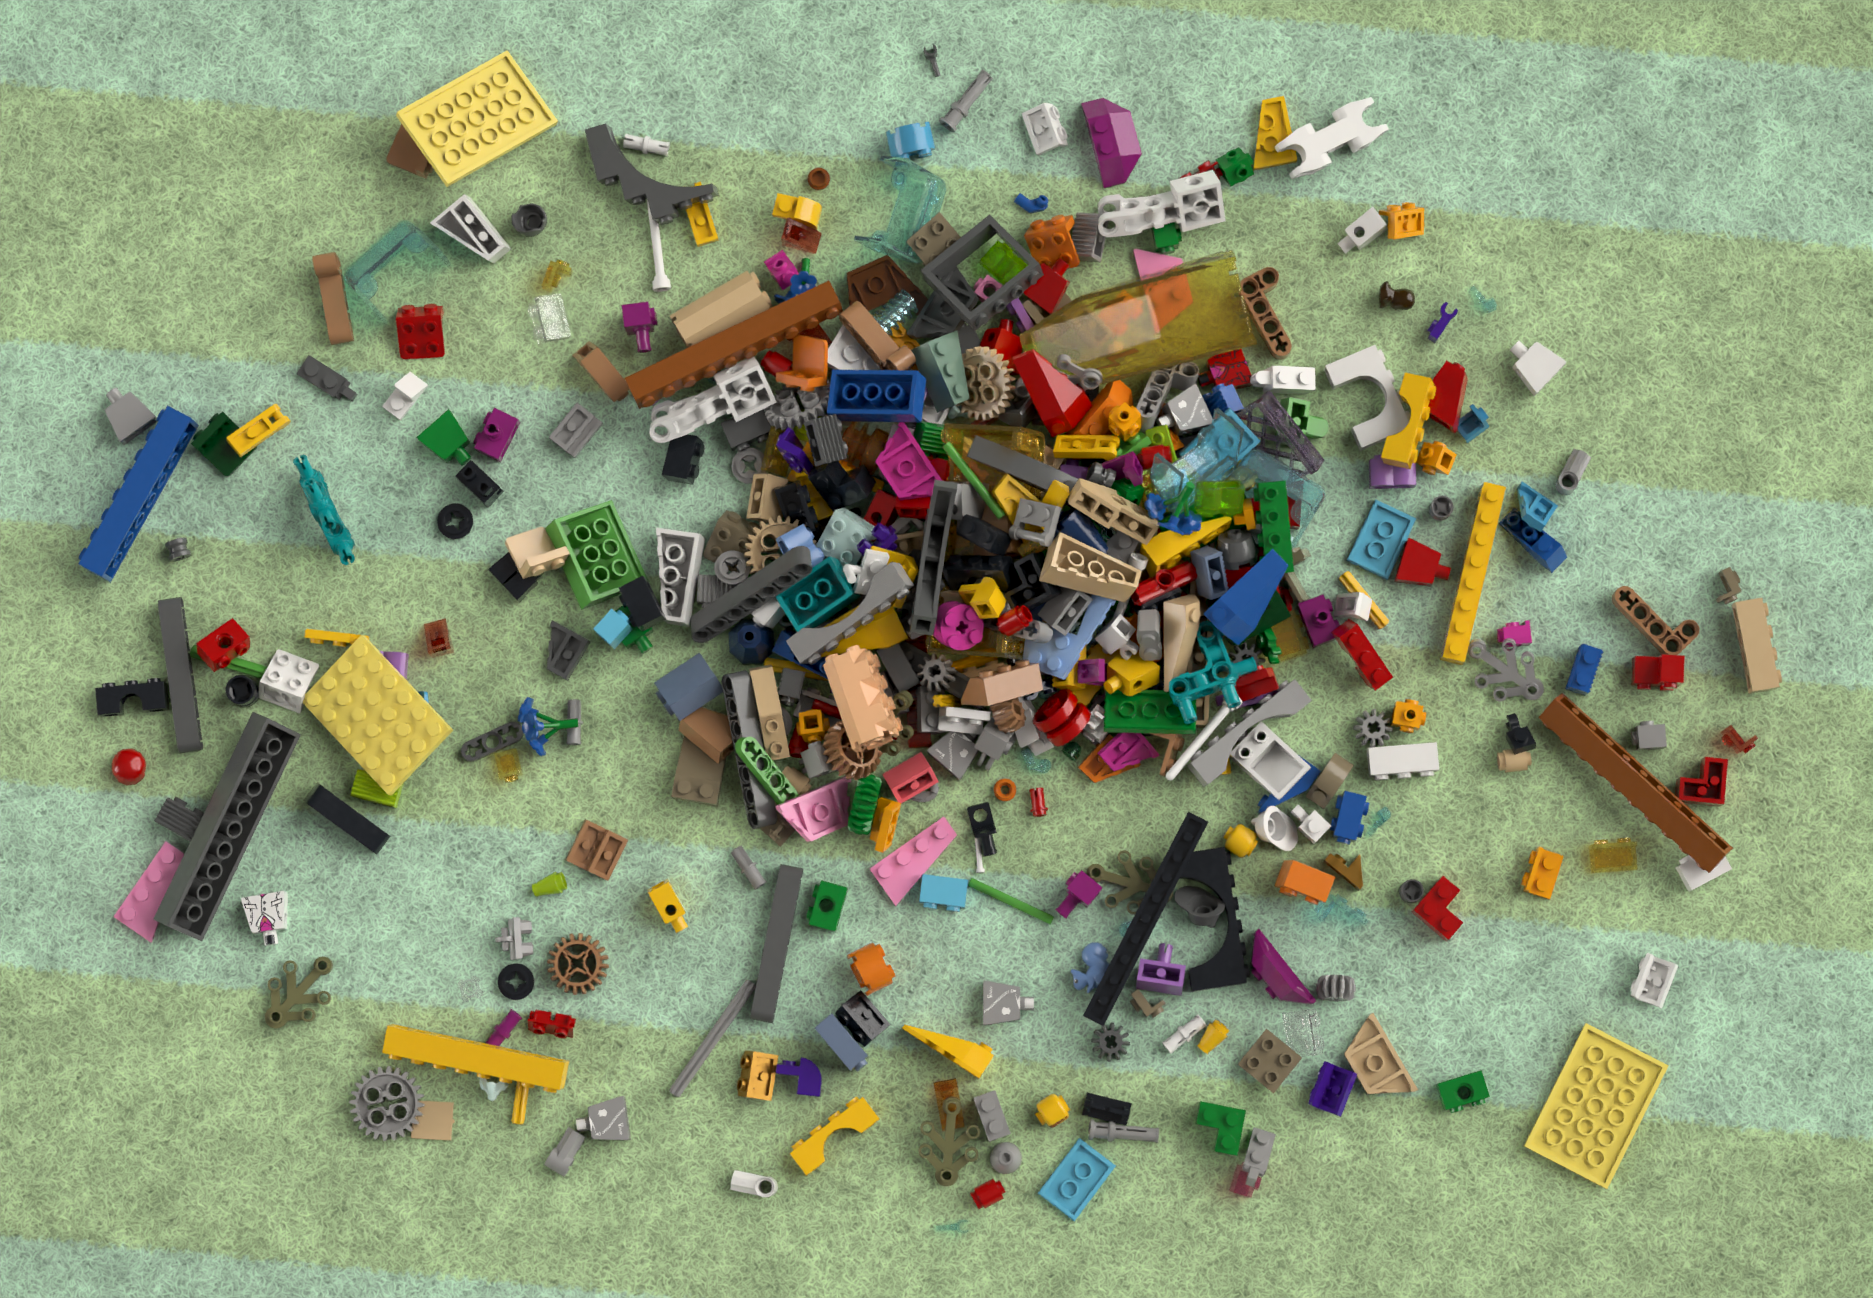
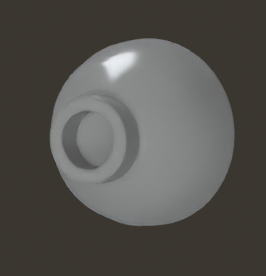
M1001 1142L994 1146L990 1153L992 1167L1001 1174L1013 1173L1021 1165V1151L1013 1143Z

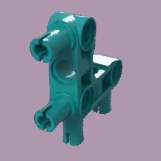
M300 455L302 463L298 457L293 460V463L300 473L299 482L307 498L308 507L326 536L333 553L339 555L342 564L349 565L348 559L351 563L355 560L352 553L355 542L336 510L321 472L312 468L306 455Z
M1210 621L1201 622L1197 631L1199 649L1207 660L1205 668L1193 673L1181 674L1169 682L1170 698L1173 704L1179 707L1185 724L1197 721L1192 701L1218 691H1222L1229 709L1238 707L1241 702L1235 689L1237 679L1241 675L1258 670L1254 657L1237 663L1230 661L1222 640L1225 635ZM1206 631L1213 633L1208 638L1201 636ZM1223 671L1228 673V676L1225 678L1217 676L1218 673ZM1177 687L1185 688L1183 693L1178 694L1174 692Z

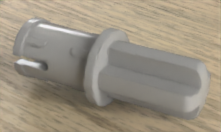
M577 699L568 700L567 719L578 718L579 727L567 729V745H581V725L583 721H581V701Z
M742 846L735 848L731 852L742 869L741 873L746 875L754 890L767 882L755 865L757 863L752 862Z

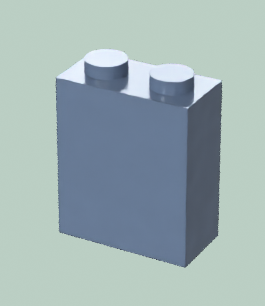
M700 653L654 682L659 690L656 692V695L670 716L675 714L679 721L723 693L721 683Z
M832 1013L815 1027L816 1031L851 1072L854 1069L858 1072L868 1064L866 1059L869 1056Z

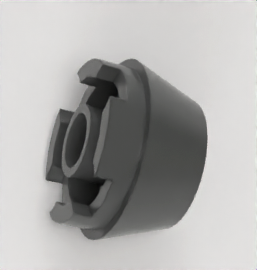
M1231 529L1218 536L1215 549L1223 553L1221 556H1223L1224 569L1239 570V565L1249 563L1250 566H1253L1258 561L1259 548L1248 530Z

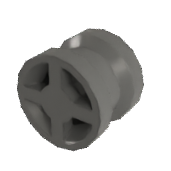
M177 538L165 543V547L170 553V562L180 561L192 556L191 551L186 546L188 543L187 538Z

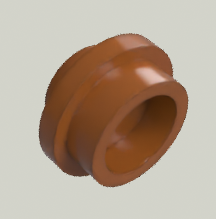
M814 168L808 174V184L815 190H823L830 183L829 173L823 168Z

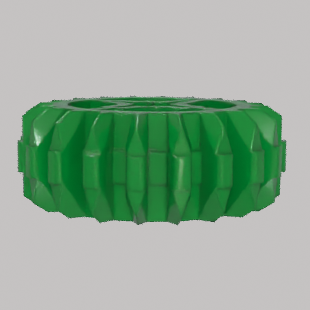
M870 774L866 778L858 780L849 816V831L858 835H868L870 833L882 786L880 777Z

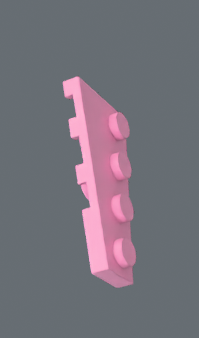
M942 817L870 868V871L895 906L898 905L915 883L955 839L957 834L946 818Z
M165 841L114 915V918L151 943L160 923L154 920L155 914L184 853Z

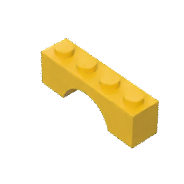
M1404 373L1399 395L1402 401L1410 406L1411 417L1408 425L1401 432L1386 437L1381 455L1384 464L1411 469L1412 463H1416L1418 457L1417 444L1423 439L1424 420H1428L1430 414V407L1428 405L1430 399H1434L1436 393V386H1434L1431 378Z
M857 1096L846 1104L848 1109L843 1113H840L838 1110L828 1118L830 1123L824 1127L818 1125L810 1132L811 1137L804 1142L803 1139H800L791 1146L793 1151L790 1155L806 1176L825 1162L824 1145L827 1138L834 1131L842 1128H851L863 1133L880 1120L864 1097L858 1099Z

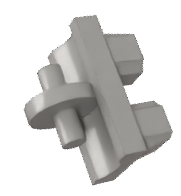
M520 917L508 919V928H501L502 937H495V942H502V951H509L510 946V960H519L533 954L532 942L522 943L521 934L532 933V922L520 920Z

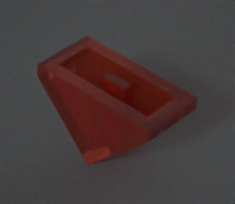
M787 218L781 237L782 246L816 254L822 233L792 218Z
M446 618L424 624L427 649L432 658L454 653Z

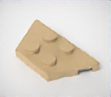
M1371 1013L1344 1053L1352 1070L1357 1074L1366 1094L1417 1091L1418 1088L1374 1013Z

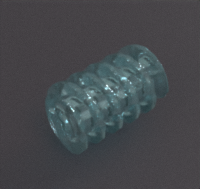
M901 289V293H896L894 298L888 300V304H883L881 310L875 311V316H872L885 332L891 336L893 334L890 329L891 327L898 330L897 322L904 325L906 322L903 317L911 319L910 310L914 313H918L919 310L912 296L904 289Z

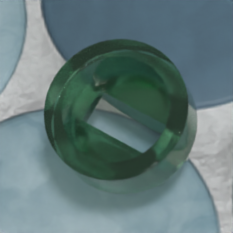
M1069 742L1061 751L1069 759L1076 762L1081 755L1082 748L1077 742Z

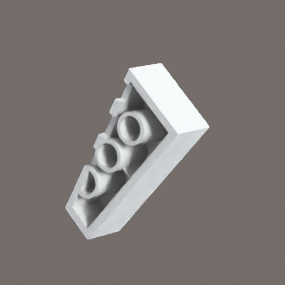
M656 528L660 567L659 578L661 582V608L666 617L664 621L667 624L690 627L705 538L698 533Z

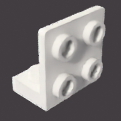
M278 649L260 680L258 698L301 713L304 707L305 693L319 669V664Z

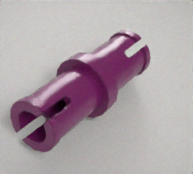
M511 1009L499 1025L496 1024L494 1027L495 1031L485 1043L500 1046L506 1038L509 1039L511 1036L510 1032L522 1020V1016Z

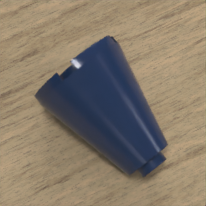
M1068 505L1071 508L1069 511L1064 512L1062 510L1060 512L1053 540L1061 532L1108 555V546L1089 516L1071 505Z

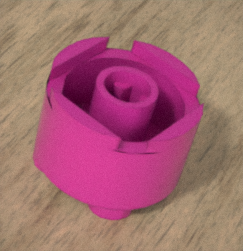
M958 601L945 602L938 607L933 636L941 644L955 650L970 649L983 638V619L978 617L972 606Z

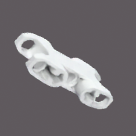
M1372 97L1350 102L1332 113L1335 123L1315 132L1312 124L1309 123L1296 129L1291 135L1275 146L1277 153L1292 149L1297 151L1302 159L1301 165L1289 173L1290 177L1295 179L1314 174L1332 163L1328 156L1329 153L1347 144L1352 153L1358 152L1389 130L1386 124L1370 127L1362 119L1363 111L1374 103Z

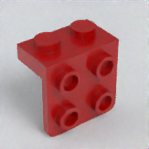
M431 303L424 305V307L404 305L398 308L396 325L399 352L402 359L438 358L445 355L442 327L443 306Z

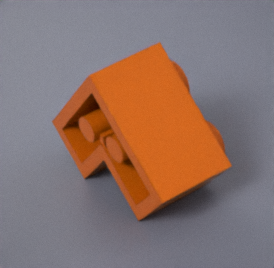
M1285 860L1274 886L1280 888L1279 893L1289 897H1297V894L1306 897L1305 901L1318 905L1319 902L1326 903L1335 876L1295 860Z

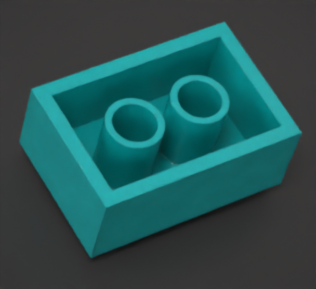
M829 556L814 566L808 576L777 595L776 599L798 632L802 628H816L861 596L854 592L853 583L851 584L847 581L839 560Z

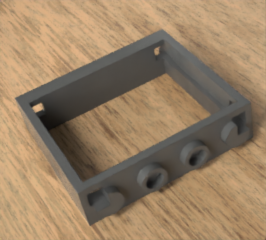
M990 214L921 269L925 282L974 331L983 324L986 325L989 319L995 314L1002 312L1011 301L1019 298L1027 288L1036 284L1037 280L1044 275L1040 264ZM997 234L1028 266L970 312L940 279Z

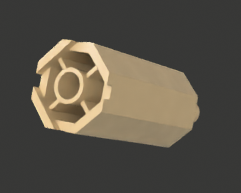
M745 271L670 315L672 323L676 325V330L687 348L773 307L766 291H760V281L754 271L750 274L748 271Z

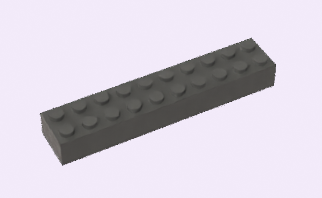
M252 712L155 914L154 920L203 941L301 734L267 717Z

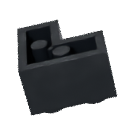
M838 461L814 466L807 477L833 512L867 498L876 484L875 479L864 465L846 472Z
M1043 552L1031 553L1013 563L1023 584L1004 594L1011 609L1024 605L1030 611L1062 594L1058 585L1039 581L1045 560Z

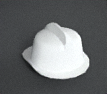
M1269 806L1265 812L1260 813L1257 818L1251 821L1260 840L1272 843L1284 851H1290L1296 846L1298 842L1297 827L1294 821L1277 807Z

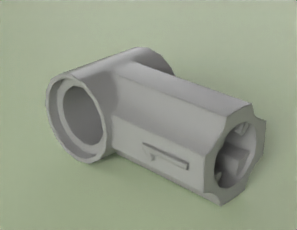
M1573 449L1555 484L1560 494L1570 495L1578 486L1591 459L1584 451ZM1562 479L1571 480L1573 486L1565 487L1562 484Z
M568 1127L558 1146L551 1151L544 1165L564 1177L569 1171V1166H572L575 1160L574 1156L586 1137Z

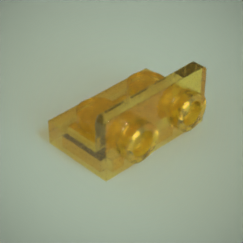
M771 426L761 470L778 477H786L789 464L776 446L779 436L786 430L781 428L775 429V426Z
M1619 838L1617 843H1608V839L1594 840V844L1589 846L1591 873L1638 870L1636 856L1637 841L1631 842V838Z

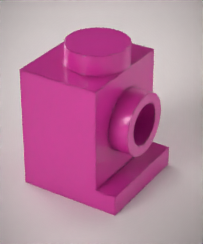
M783 250L764 261L771 276L782 290L792 285L790 279L793 275L799 274Z
M1525 620L1520 626L1519 622L1506 623V627L1497 629L1498 643H1503L1507 638L1513 639L1516 642V646H1526L1532 643L1530 620ZM1506 643L1505 647H1513V644Z

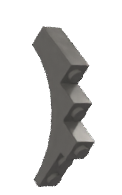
M605 123L585 129L597 181L605 184V186H612L620 180L624 199L633 205L643 204L646 202L645 199H647L652 219L657 223L664 225L673 222L674 218L679 217L677 208L685 210L691 208L694 203H709L714 200V197L719 196L717 187L712 183L695 187H682L660 183L646 177L626 159L609 125Z
M934 481L924 523L923 542L918 562L919 571L913 595L910 632L932 636L934 633L944 557L958 483Z

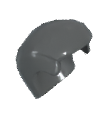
M533 203L520 205L517 212L511 215L512 225L519 234L526 237H534L539 235L546 227L547 214L539 205Z

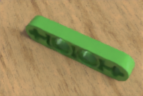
M741 737L737 740L735 750L738 756L777 805L785 802L787 798L785 794L790 795L788 800L799 796L796 789L755 738ZM745 743H749V746L747 747L749 751H745ZM759 758H762L765 764L762 770H759L756 765ZM772 775H775L778 779L776 787H772L770 784Z

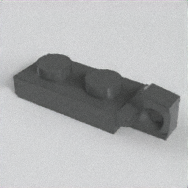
M308 355L297 372V375L333 398L340 400L344 396L353 402L358 395L349 388L351 383L345 377Z

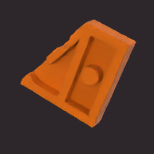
M1110 734L1078 766L1093 783L1141 765L1138 763L1126 765L1124 768L1116 771L1111 770L1097 754L1113 739Z

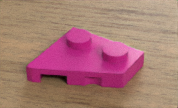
M1118 733L1097 753L1113 771L1122 769L1126 765L1141 763V760L1151 757L1156 758L1160 755L1141 733Z

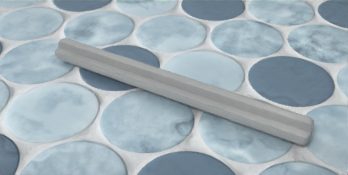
M746 980L669 1089L670 1093L676 1097L681 1096L755 990L756 985L750 980Z

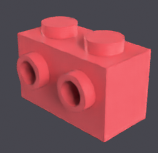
M922 752L882 774L897 802L901 804L939 782Z

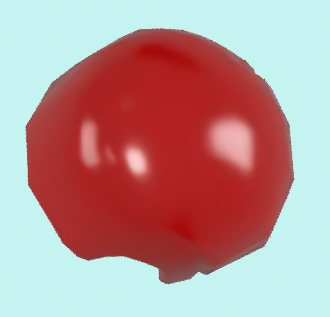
M132 748L118 751L111 765L113 775L119 783L126 786L136 785L145 777V758L141 752Z

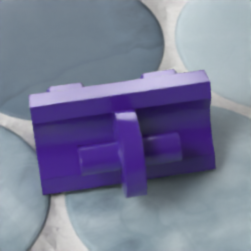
M878 523L871 531L877 540L872 544L866 538L862 539L857 544L858 551L863 557L866 549H870L871 546L894 551L898 547L894 543L898 538L895 534L896 529L891 525L887 528Z

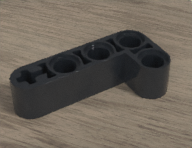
M318 782L303 800L375 854L379 853L391 837Z

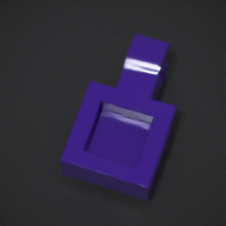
M1447 302L1443 303L1440 308V320L1434 319L1427 330L1430 332L1428 339L1436 343L1450 320L1458 312V309H1455L1451 314L1446 313Z

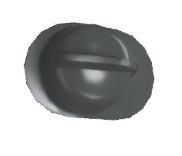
M1184 886L1175 892V902L1187 911L1189 919L1193 924L1210 928L1215 927L1219 914L1225 908L1222 900L1196 886Z

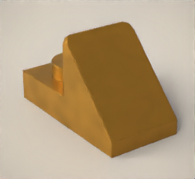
M1330 853L1323 861L1358 891L1363 887L1360 854L1349 867L1345 865L1346 860L1337 853L1335 855Z

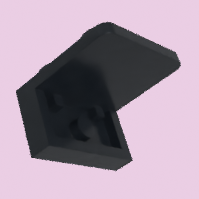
M800 480L774 488L784 520L789 516L790 523L793 524L796 520H799L798 526L802 524L809 525L811 531H815V524H818L814 506L809 507L808 505L811 500L807 486H802Z

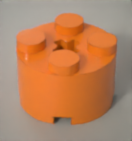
M872 942L847 955L848 959H853L854 963L850 967L860 987L866 986L868 991L864 992L867 996L892 984V978L896 977L891 965H886L883 959L885 953L881 945H874Z

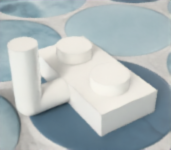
M866 549L861 566L851 564L843 566L847 581L851 584L855 583L853 587L855 593L867 595L873 575L887 566L889 560L887 552Z

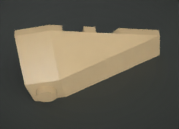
M1188 594L1164 602V691L1169 692V682L1173 678L1186 673L1201 615L1200 601L1195 594Z

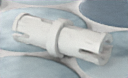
M625 134L624 138L626 139L623 142V148L639 150L643 154L650 152L668 156L670 142L653 140L649 136L643 138Z
M1197 1014L1183 1027L1179 1026L1177 1028L1178 1031L1163 1041L1162 1044L1172 1054L1186 1041L1190 1042L1191 1038L1207 1025Z

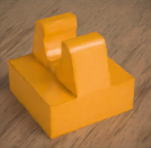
M1251 498L1242 499L1243 506L1232 509L1234 524H1246L1247 530L1256 529Z

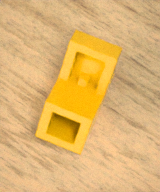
M777 193L772 216L794 221L797 226L817 230L822 205L805 197L799 196L797 198Z
M983 577L979 584L961 585L958 591L965 604L972 606L980 619L999 617L1006 604L1004 595L994 579L990 577Z

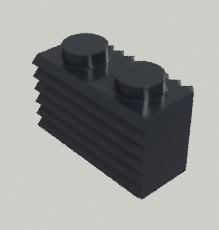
M968 514L964 515L956 532L957 535L990 553L1001 556L1005 555L1012 540L1009 537V533Z

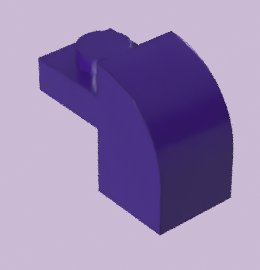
M801 1057L800 1066H796L795 1061L782 1060V1065L777 1064L776 1074L799 1076L798 1095L821 1097L822 1075L819 1068L812 1061Z

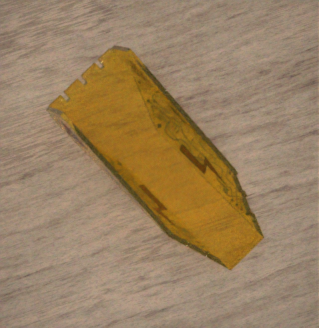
M1233 250L1209 254L1080 295L1019 335L1023 352L1034 349L1052 363V367L1069 376L1075 375L1068 370H1061L1057 367L1058 356L1062 354L1068 355L1071 358V363L1083 369L1094 368L1099 370L1102 374V382L1100 384L1256 345L1257 340L1252 333L1249 317L1240 318L1239 316L1248 313L1244 295L1234 296V293L1242 291L1238 273L1229 275V271L1237 269L1235 263L1237 260Z

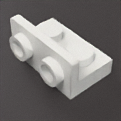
M1042 103L1022 113L1036 155H1042L1059 146L1065 147L1068 145L1066 140L1067 133L1059 121V111L1053 104Z
M939 707L937 729L981 735L983 722L990 721L991 712Z

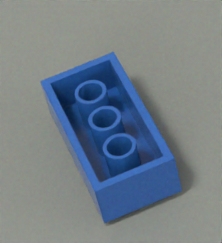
M832 370L827 414H836L837 419L840 421L921 422L926 378L917 370Z

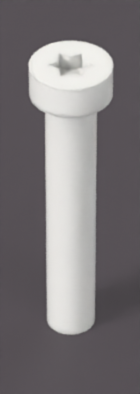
M975 838L977 869L975 870L976 873H984L985 868H983L980 839Z

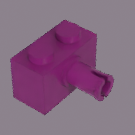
M648 301L621 305L624 328L627 335L636 334L637 352L646 353L652 351L649 333L654 332V326L658 325L655 308H651Z
M494 408L492 413L488 412L483 424H485L482 433L478 432L474 439L475 450L501 463L521 422L519 419Z
M1324 594L1298 603L1297 609L1312 648L1336 640L1331 632L1340 624L1337 619L1333 620L1331 615L1333 606L1329 598L1325 599Z
M1082 870L1079 874L1074 872L1066 881L1068 895L1055 910L1067 919L1068 915L1078 904H1083L1088 908L1102 891L1103 887Z

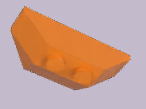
M1117 377L1110 380L1091 402L1092 407L1074 429L1067 431L1065 435H1112L1113 433L1108 427L1109 413L1115 406H1121L1124 402L1130 407L1133 406L1132 390ZM1072 458V459L1075 460V459H1094V458Z

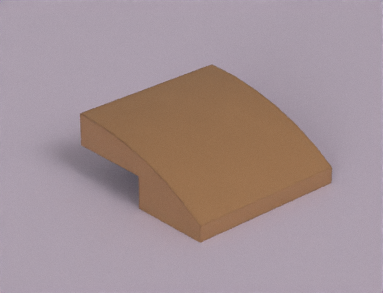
M585 819L565 860L609 881L628 839Z

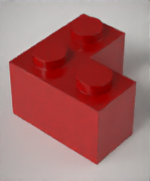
M1685 655L1634 656L1632 658L1631 685L1637 686L1638 690H1651L1652 686L1660 687V691H1674V689H1677V687L1684 683Z
M1702 758L1699 779L1686 777L1676 779L1675 796L1683 803L1717 807L1724 805L1728 759Z
M1441 876L1411 912L1442 939L1448 941L1463 924L1458 917L1446 908L1460 892V889L1446 877Z

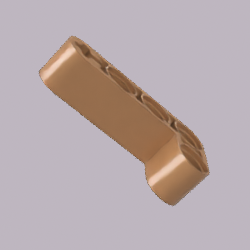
M336 252L312 256L315 274L319 279L331 345L354 341L350 313L347 312L349 307L346 291L343 290L345 285L342 269L340 270L339 268L341 267L339 257Z
M1266 267L1244 278L1239 284L1238 294L1269 352L1275 359L1282 360L1288 357L1292 344L1265 296V293L1277 286L1279 280L1278 271L1273 267ZM1269 274L1273 276L1274 282L1267 284L1263 281L1262 277ZM1251 285L1255 291L1252 294H1246L1242 287ZM1261 304L1265 307V312L1258 314L1254 311L1253 306ZM1272 324L1275 326L1276 331L1268 333L1265 331L1264 326ZM1277 341L1279 342L1280 346H1286L1284 352H1282L1281 350H1276L1278 345Z
M855 301L839 314L841 323L881 370H911L913 368L916 358L907 346L899 348L859 301Z
M1621 586L1612 595L1614 606L1661 654L1678 655L1699 634V625L1690 619L1683 621L1672 630L1628 586ZM1626 593L1628 597L1621 602L1619 598ZM1634 601L1636 604L1628 610L1627 607ZM1637 608L1643 610L1645 614L1644 619H1637L1634 615V610ZM1651 625H1657L1660 628L1659 636H1655L1650 632ZM1683 626L1691 627L1693 631L1692 636L1688 637L1683 634ZM1667 641H1672L1676 644L1675 652L1667 650Z

